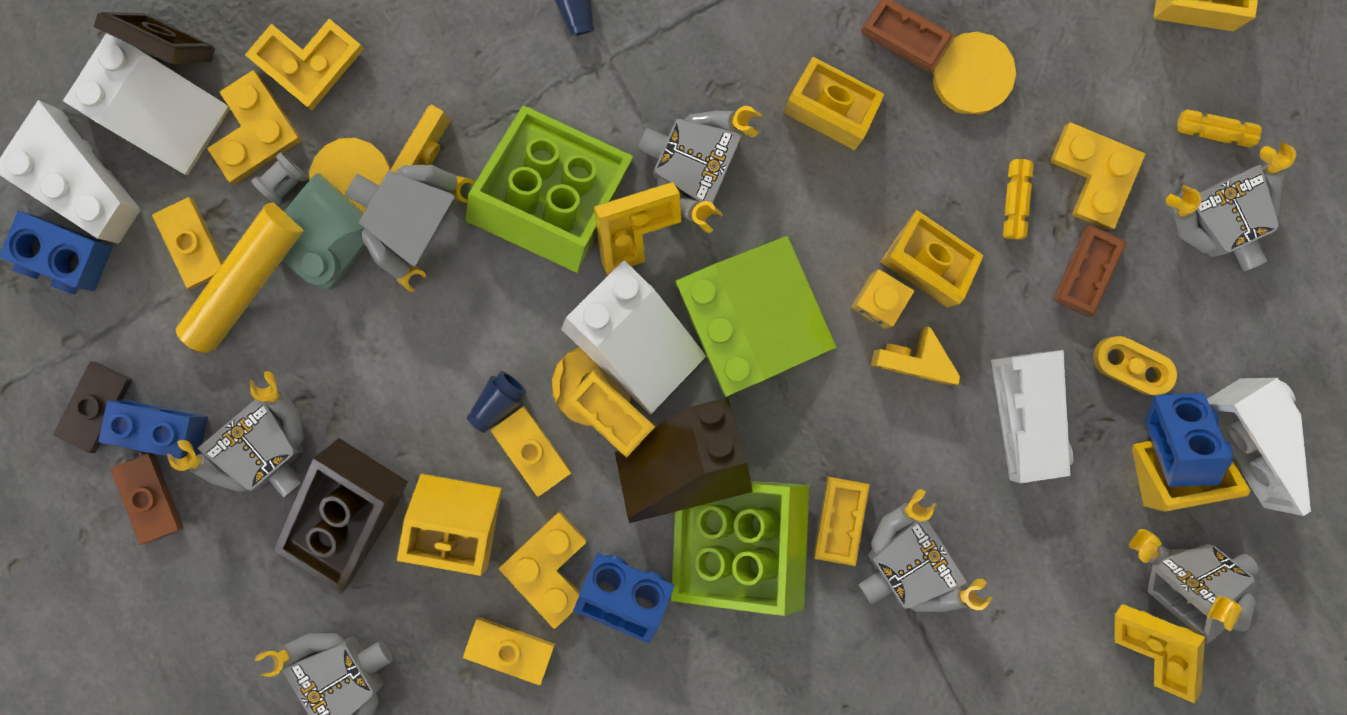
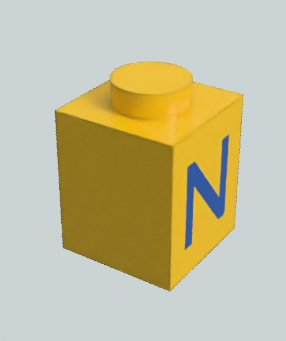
M878 269L870 274L850 308L882 328L887 329L894 326L914 290Z

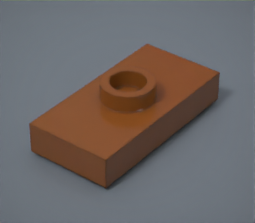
M880 0L861 29L863 36L932 74L954 40V34L893 0Z
M1092 225L1085 226L1052 301L1087 317H1094L1127 241Z
M147 453L110 468L139 545L183 529L154 453Z

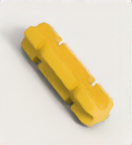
M1189 109L1181 112L1177 123V131L1192 136L1194 133H1198V136L1230 144L1234 141L1236 145L1248 148L1258 145L1262 133V127L1259 124L1250 122L1241 124L1240 120L1208 113L1206 116H1203L1202 112Z
M1014 159L1009 163L1008 177L1011 178V181L1007 183L1005 216L1008 217V220L1004 222L1003 236L1006 239L1023 240L1028 234L1029 222L1025 221V218L1029 216L1032 183H1029V179L1033 178L1034 167L1031 160Z

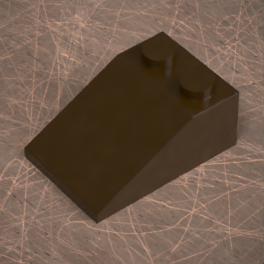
M728 397L691 406L655 427L627 458L619 450L615 452L629 523L753 492L746 457Z
M337 439L313 458L273 551L342 594L349 586L392 516L408 481L342 439Z

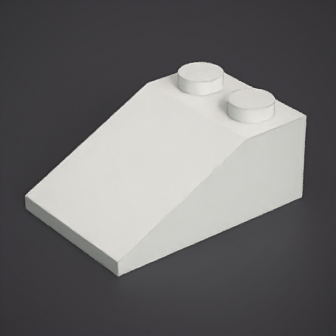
M107 33L63 100L95 122L187 176L230 111L229 106L136 47Z
M622 261L565 318L561 328L569 338L650 415L706 357L655 289L626 261Z
M1240 378L1207 398L1211 410L1213 409L1217 412L1219 429L1224 441L1231 445L1235 463L1262 506L1267 509L1301 516L1311 512L1301 413L1294 404L1296 398L1291 388L1278 378Z

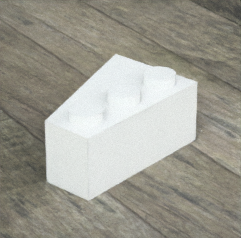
M1047 351L992 359L991 364L1010 481L1026 483L1070 476V465L1073 464V451L1068 440L1064 351Z

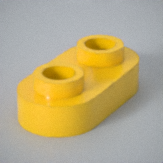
M1123 336L1108 337L1101 340L1094 349L1093 362L1101 374L1142 394L1163 395L1169 392L1176 383L1177 370L1174 363L1168 357ZM1111 350H1115L1119 356L1118 362L1114 365L1108 360V354ZM1148 368H1152L1155 371V379L1151 383L1145 377V372Z

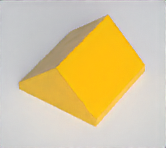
M812 57L791 93L783 113L855 151L864 139L885 94Z
M916 209L880 262L948 308L958 305L964 300L984 255Z
M1152 440L1133 444L1132 451L1142 502L1145 507L1166 512L1249 496L1250 489L1233 461L1231 466L1227 468L1220 485L1169 487Z

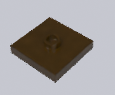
M101 12L97 14L94 28L168 63L211 62L215 52L213 45L145 13Z

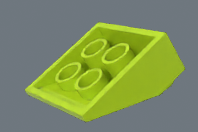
M523 105L468 193L465 221L578 273L597 236L594 207L614 200L634 156Z
M788 235L715 263L675 281L677 290L724 397L837 348Z
M751 481L753 490L751 493L676 511L672 584L675 586L671 593V601L780 616L804 610L809 485Z

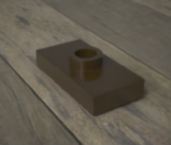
M90 361L53 435L88 453H96L100 445L98 441L107 401L123 400L133 379L98 362Z

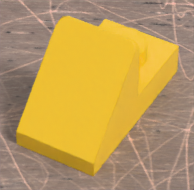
M929 326L921 328L914 357L910 356V348L887 343L886 350H874L870 365L872 367L947 385L959 384L960 376Z

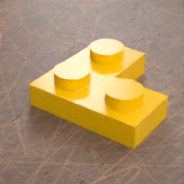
M328 19L303 50L274 25L270 24L245 56L306 107L313 110L364 48L331 19Z
M252 70L219 92L241 125L207 148L229 183L237 184L274 160L280 152L285 153L302 142V139L265 82L255 70Z
M1069 122L1066 124L1050 163L1087 178L1072 216L1108 231L1115 229L1146 153Z
M674 182L594 207L601 263L606 274H610L622 261H626L630 266L644 263L643 234L681 222L680 193Z
M561 511L551 518L498 568L554 629L573 612L580 595L578 589L564 576L559 568L588 541Z
M1122 604L1115 613V643L1155 659L1154 686L1195 703L1202 692L1205 637L1194 633L1188 628L1179 627L1154 617L1145 611H1139Z

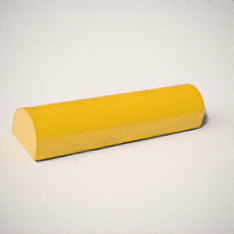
M274 202L265 204L177 325L176 334L178 338L189 348L202 353L216 350L304 232Z

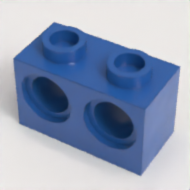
M17 211L0 252V258L15 263L12 270L34 279H38L40 274L53 279L52 287L76 294L78 288L95 291L113 246L42 217ZM39 239L40 251L34 256L32 247L34 242ZM75 254H77L79 258V265L74 272H72L70 269V260Z
M1205 393L1154 395L1145 424L1168 486L1220 485L1227 468L1232 464L1233 452L1231 445L1224 441L1219 429L1217 412L1213 409L1211 410Z
M130 400L107 401L98 442L163 456L171 454L174 458L182 459L189 452L182 450L177 442L180 440L189 441L192 444L195 455L200 454L198 447L203 442L208 416Z
M597 553L573 611L650 644L658 630L675 585L666 582L661 575L655 572H642L628 566L626 561L614 555L605 556ZM606 581L614 587L615 591H603L599 588L597 582ZM643 597L648 599L653 608L646 609L641 607L635 598Z

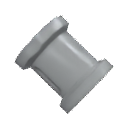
M282 152L276 156L278 161L261 177L255 176L251 180L252 184L278 207L283 204L282 198L299 181L304 183L308 179L307 175Z

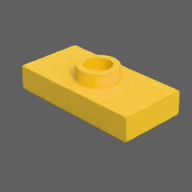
M432 104L427 107L392 166L391 172L395 173L403 165H431L440 150L438 142L451 122V119L444 111Z
M187 197L152 214L186 288L194 289L210 281L224 261L195 200Z
M595 370L565 400L626 458L655 427Z
M523 406L490 430L537 497L572 473L526 406Z
M827 476L814 559L856 566L870 484Z
M478 616L463 658L541 685L555 643Z

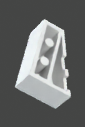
M38 100L0 157V176L94 237L119 244L141 209L111 171L106 169L95 156L88 142L82 139L75 131L64 112Z

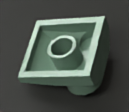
M316 173L285 210V213L304 232L284 257L283 261L305 281L328 291L337 286L366 247L362 240L364 227L359 224L364 212L320 173Z

